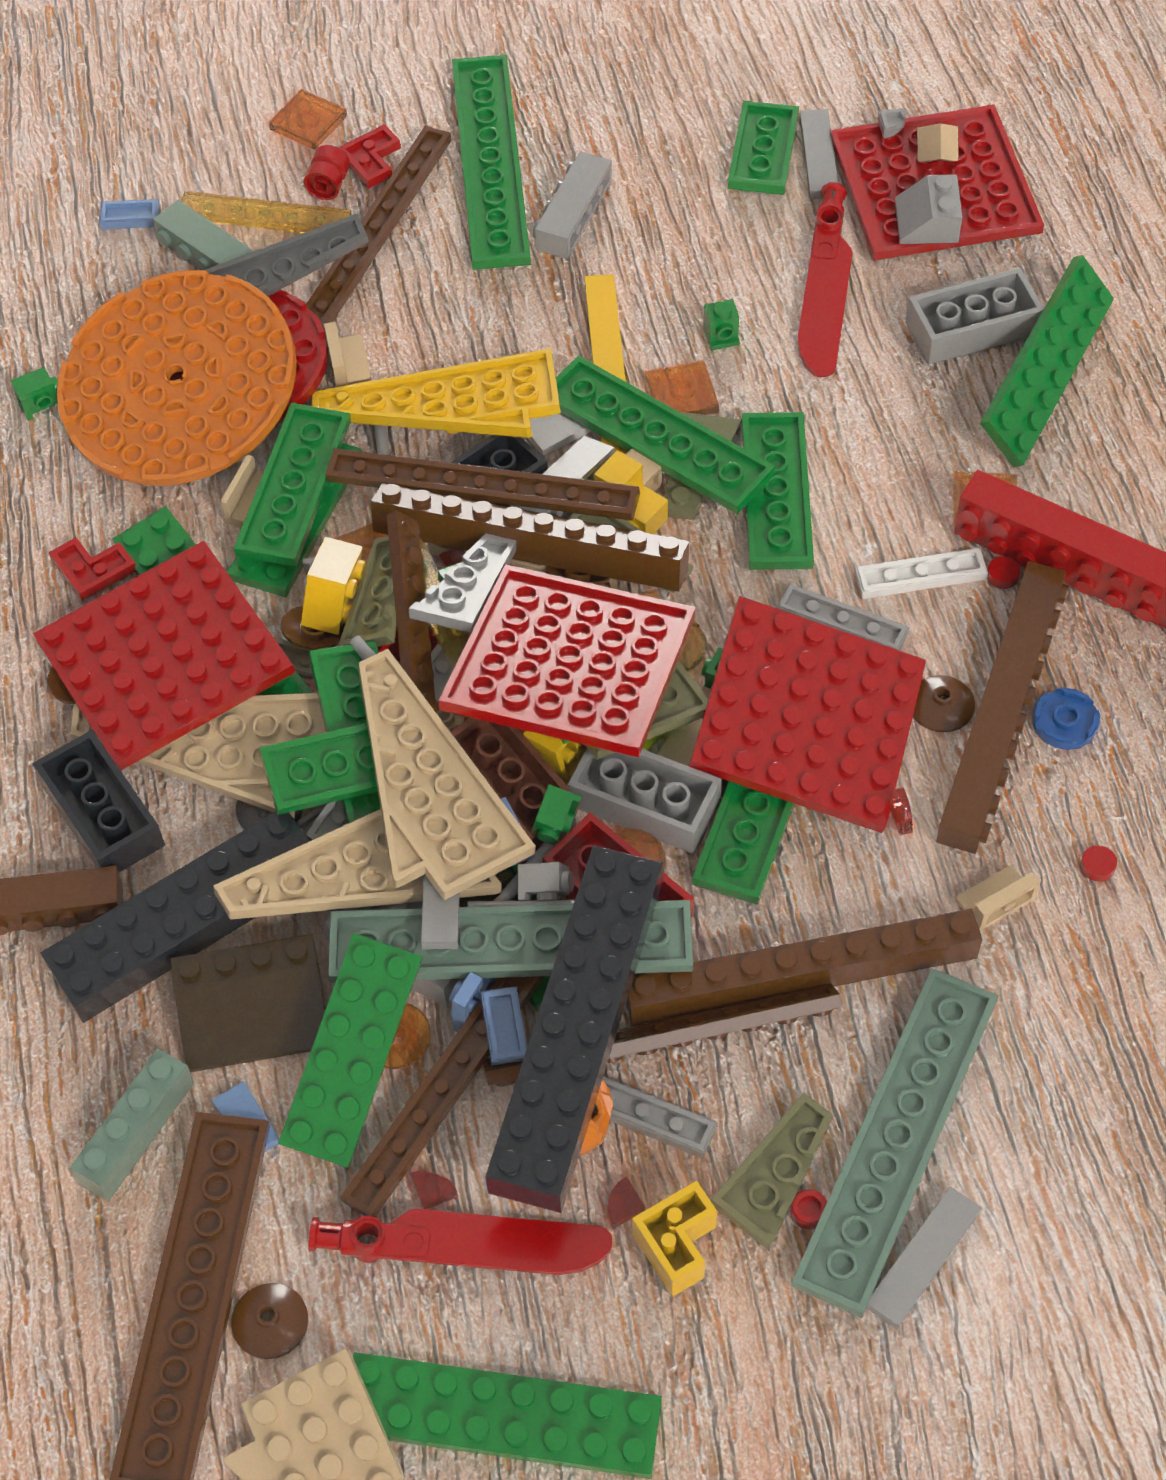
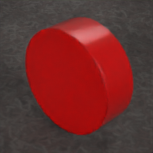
M996 557L988 565L987 579L994 587L1000 589L1011 588L1018 582L1020 566L1010 557Z
M1092 846L1083 853L1080 867L1087 878L1098 882L1106 881L1115 872L1117 857L1112 850L1105 846Z
M812 1189L798 1192L790 1207V1215L793 1222L802 1229H815L827 1204L826 1198L820 1192Z

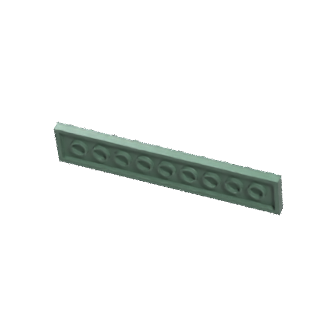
M690 900L657 901L635 973L692 972L693 949ZM574 904L459 907L458 949L422 950L421 947L422 909L331 911L328 977L330 983L336 982L353 933L422 956L423 960L415 980L466 979L470 972L482 978L551 976Z
M931 968L795 1273L791 1287L863 1318L999 995Z

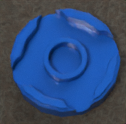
M1058 688L1055 692H1050L1049 694L1046 692L1040 696L1034 705L1032 724L1035 733L1043 742L1054 748L1071 750L1081 748L1093 740L1098 732L1100 713L1093 705L1094 701L1088 695L1076 689Z

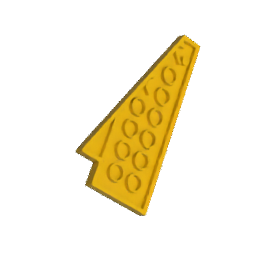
M551 348L318 390L312 395L313 407L350 413L351 423L442 430L448 434L466 432L530 438L533 437L530 419L549 417L561 413Z

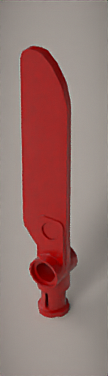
M829 182L821 188V197L823 199L822 203L818 206L797 340L799 356L803 364L811 374L817 377H828L836 370L853 255L852 248L841 237L844 218L842 203L847 196V190L842 184L837 182ZM832 191H835L834 197H832Z
M412 1209L390 1224L381 1223L380 1220L372 1216H362L356 1220L345 1219L343 1223L322 1222L319 1220V1217H313L310 1225L308 1250L309 1252H315L317 1248L340 1250L341 1255L354 1256L357 1260L364 1263L375 1262L378 1259L565 1275L582 1272L603 1261L611 1252L612 1235L607 1228L598 1225ZM367 1234L374 1235L377 1238L375 1242L367 1245L358 1241L360 1237Z

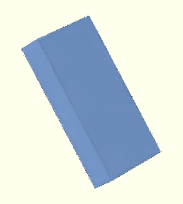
M159 200L101 202L99 220L101 230L155 227L153 219L160 214Z
M517 987L480 992L491 1066L523 1061L527 1045Z
M244 1081L212 1099L213 1105L220 1115L268 1120ZM271 1124L265 1152L278 1145L279 1137Z

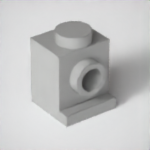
M560 862L518 864V900H536V897L537 900H558V896L569 895V893L573 892L574 877L573 873L569 871L568 866Z

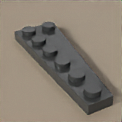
M356 213L208 268L206 271L209 274L224 277L226 274L232 275L250 283L269 296L367 244L369 240L359 215Z

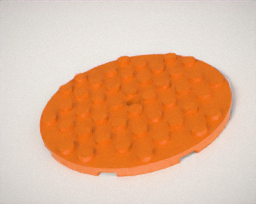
M186 270L161 274L141 281L142 286L126 294H123L121 291L105 302L87 319L71 342L73 347L66 362H62L58 377L57 401L60 418L70 439L80 453L95 467L108 475L130 483L148 486L178 485L211 476L238 462L255 449L275 427L289 402L295 382L297 360L292 334L279 309L267 295L250 283L228 274L225 277L212 275L206 270ZM183 372L182 380H170L174 373Z

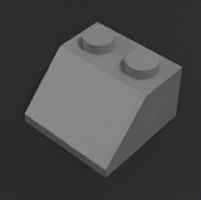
M927 175L895 197L900 244L959 242L962 210L957 175Z

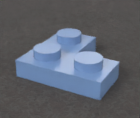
M470 972L464 982H457L449 999L452 1001L450 1015L453 1019V1031L458 1033L480 1002V992L488 991L496 978H482Z

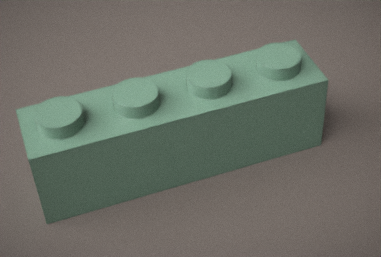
M177 200L153 219L156 229L155 236L162 246H168L177 252L181 259L190 261L199 270H206L254 252L180 200Z
M158 1048L71 1165L70 1170L78 1185L107 1202L111 1200L194 1084L187 1064Z

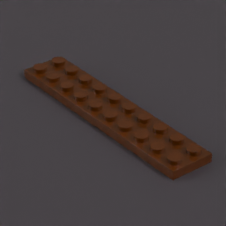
M196 1112L110 1480H194L269 1135L270 1123L268 1120Z

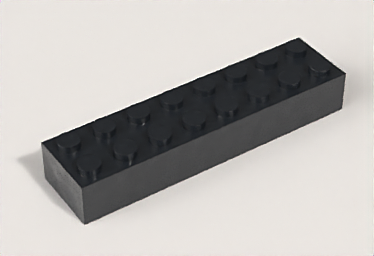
M275 811L43 950L40 954L79 1018L85 1023L172 969L171 958L197 954L255 919L256 917L230 920L214 894L213 885L309 842V840L290 813L277 815Z

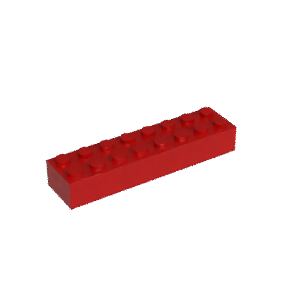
M976 470L960 496L954 534L959 535L965 541L979 544L994 554L1010 557L1025 568L1028 561L1064 570L1066 574L1063 583L1076 588L1083 594L1099 598L1114 608L1128 611L1143 621L1152 622L1166 629V552L983 471Z

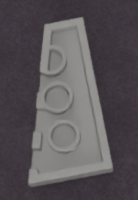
M486 533L462 556V562L458 566H452L445 573V579L437 586L433 584L425 592V598L420 603L415 602L409 608V618L472 633L504 565H509L516 552L517 540Z

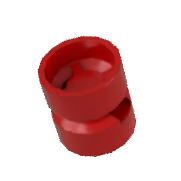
M322 145L316 149L303 181L304 187L309 194L320 200H332L338 196L343 183L342 180L345 179L350 166V159L346 152L333 145Z

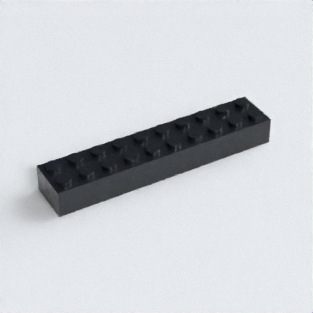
M592 847L487 1169L485 1179L488 1194L562 1213L661 890L663 862L602 847Z

